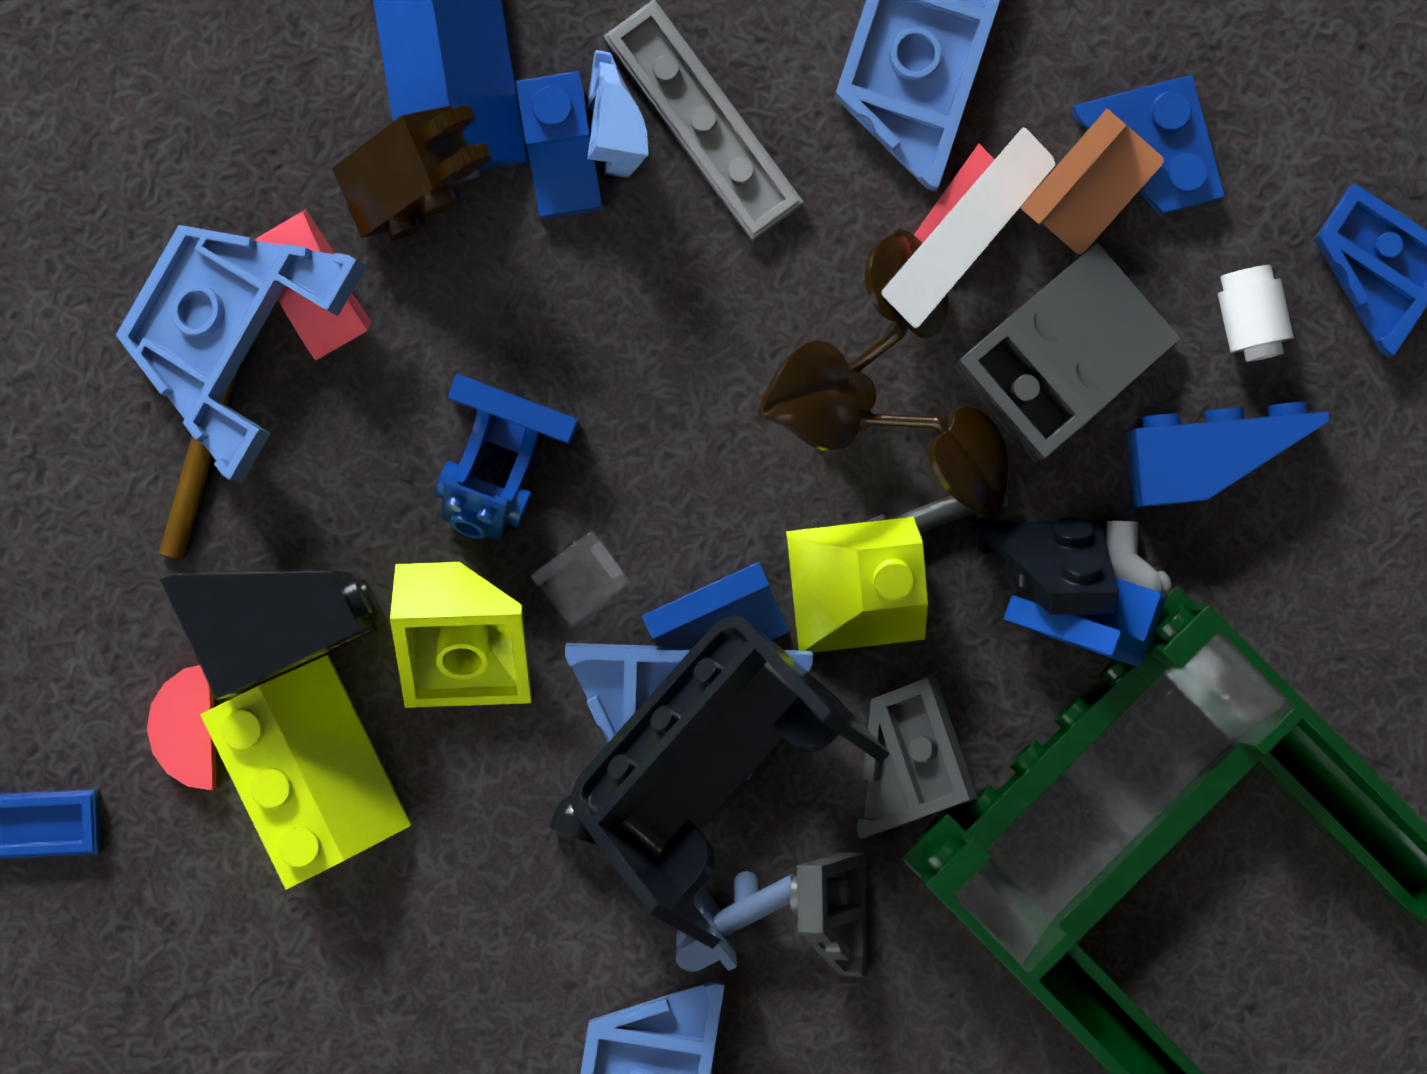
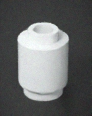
M1271 265L1251 267L1221 276L1223 291L1217 295L1230 353L1244 351L1246 362L1284 354L1282 342L1294 339L1282 281L1281 279H1274Z

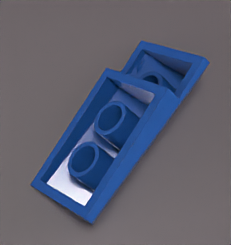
M373 0L392 120L395 121L401 115L447 106H451L453 109L462 105H469L476 120L462 131L467 145L487 143L492 155V159L484 163L478 171L528 163L503 0Z

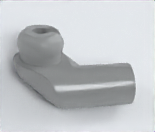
M1106 521V546L1114 577L1156 590L1165 596L1170 593L1172 583L1169 576L1164 571L1157 572L1138 556V522Z

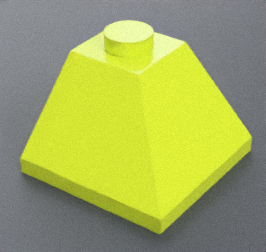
M914 517L786 531L798 650L812 651L814 653L925 640L928 598L924 550Z
M461 562L395 564L390 622L405 708L531 703V683L522 605Z

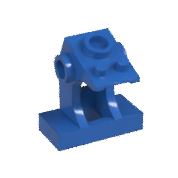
M456 374L448 398L454 403L477 411L472 433L460 463L457 464L449 460L446 462L440 474L434 496L443 499L441 519L448 521L454 530L474 539H483L485 536L501 541L508 524L519 528L528 508L532 492L523 489V485L542 436L572 447L581 423L574 417ZM486 442L518 453L504 488L473 477Z

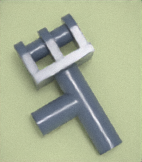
M749 871L740 872L734 878V904L724 909L719 907L703 885L695 894L694 904L722 940L714 949H711L678 930L676 934V962L678 966L683 970L694 972L720 960L728 971L736 968V931L789 905L790 886L794 875L791 874L759 890V879L756 874Z

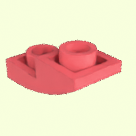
M306 209L254 239L278 245L289 244L306 247L312 251L335 255V252ZM287 286L278 299L288 319L315 361L364 334L372 324L352 293L338 316Z

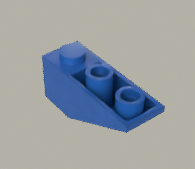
M1293 402L1268 406L1269 417L1244 419L1243 408L1205 411L1206 422L1181 425L1180 413L1141 417L1142 428L1133 429L1125 433L1132 508L1195 503L1208 500L1329 422L1328 412L1308 413L1307 402Z

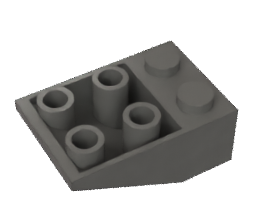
M1097 242L965 354L952 368L1035 463L1046 458L1094 417L1175 344L1180 337Z

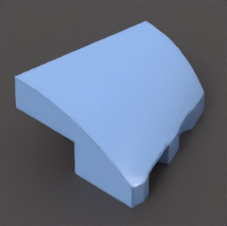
M596 50L594 52L587 109L594 110L587 159L605 162L603 175L629 178L648 156L647 129L643 116L627 88L612 54Z

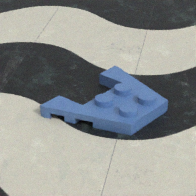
M178 225L116 336L159 393L167 396L184 418L183 424L194 439L202 442L216 460L214 465L220 473L229 480L242 483L271 433L221 402L227 387L286 286L338 316L367 265L345 254H328L312 251L306 247L272 244L256 241L250 237Z

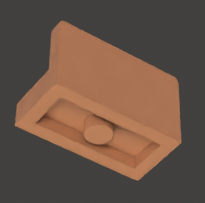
M1106 109L1020 208L1039 225L1043 224L1076 254H1083L1163 165L1164 158L1115 114Z

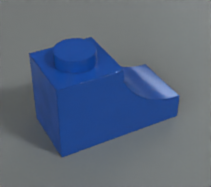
M580 71L516 81L525 144L528 151L540 219L603 210L595 160L587 159L591 132Z

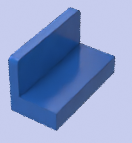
M759 562L642 615L651 638L654 639L657 646L694 647L716 622L728 616L743 617L760 629L771 640L786 634L788 631L787 624Z
M1115 578L1118 589L1116 614L1050 615L1038 603L1012 595L1004 620L1049 638L1141 668L1166 598L1164 594L1156 590Z

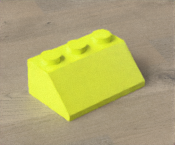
M329 655L260 684L200 714L286 890L412 825Z

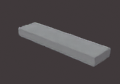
M655 0L650 1L603 36L606 44L752 242L803 205V200Z

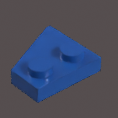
M1192 75L1077 104L1071 109L1074 120L1081 127L1085 126L1087 130L1106 109H1109L1163 156V165L1140 190L1142 197L1159 216L1219 201L1225 197Z
M1354 183L1347 188L1314 241L1377 349L1388 358L1396 354L1427 307V230Z

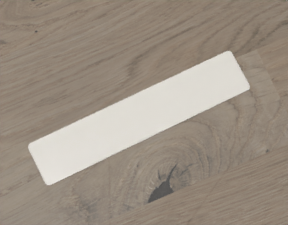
M1022 128L882 290V296L914 328H918L1056 165L1053 156L1026 128Z

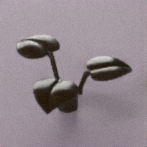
M899 228L891 235L880 240L872 248L865 269V283L870 299L876 310L884 318L895 321L892 331L850 363H847L838 348L828 342L816 340L800 345L784 360L774 374L757 413L759 416L786 428L806 444L825 452H835L848 447L853 442L859 429L870 426L932 429L939 435L930 444L929 459L933 471L942 486L957 501L972 511L983 516L998 515L1003 507L1006 494L1008 456L1005 442L999 429L986 414L972 407H962L952 412L947 423L945 419L938 416L872 414L870 411L876 402V389L872 380L867 375L861 373V370L906 335L908 328L920 338L926 339L936 335L943 326L948 310L947 293L918 328H914L882 296V290L922 245V242L912 233Z

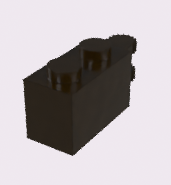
M462 105L453 109L451 106L401 115L332 167L361 238L386 232L390 240L407 237L426 226L423 217L426 215L430 216L444 212L462 201L459 192L481 178L478 169L492 159L487 143L467 145L462 131L476 120L471 106Z

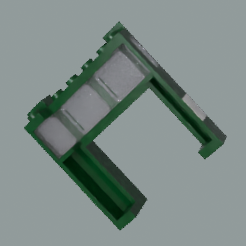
M1178 586L1165 596L1166 600L1141 668L1114 659L1111 660L1099 674L1105 683L1088 700L1082 694L1071 700L1054 719V722L1060 728L1043 745L1036 739L1028 743L1009 763L1008 766L1015 773L999 789L996 790L991 784H988L977 793L978 799L968 802L964 807L963 811L969 818L961 826L946 811L938 813L902 858L921 878L924 884L1080 1041L1110 1074L1204 1073L1076 943L1254 766L1302 812L1407 920L1427 928V823L1380 775L1374 772L1209 604H1195Z

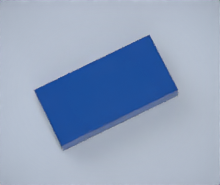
M99 789L0 794V859L95 855L102 853Z

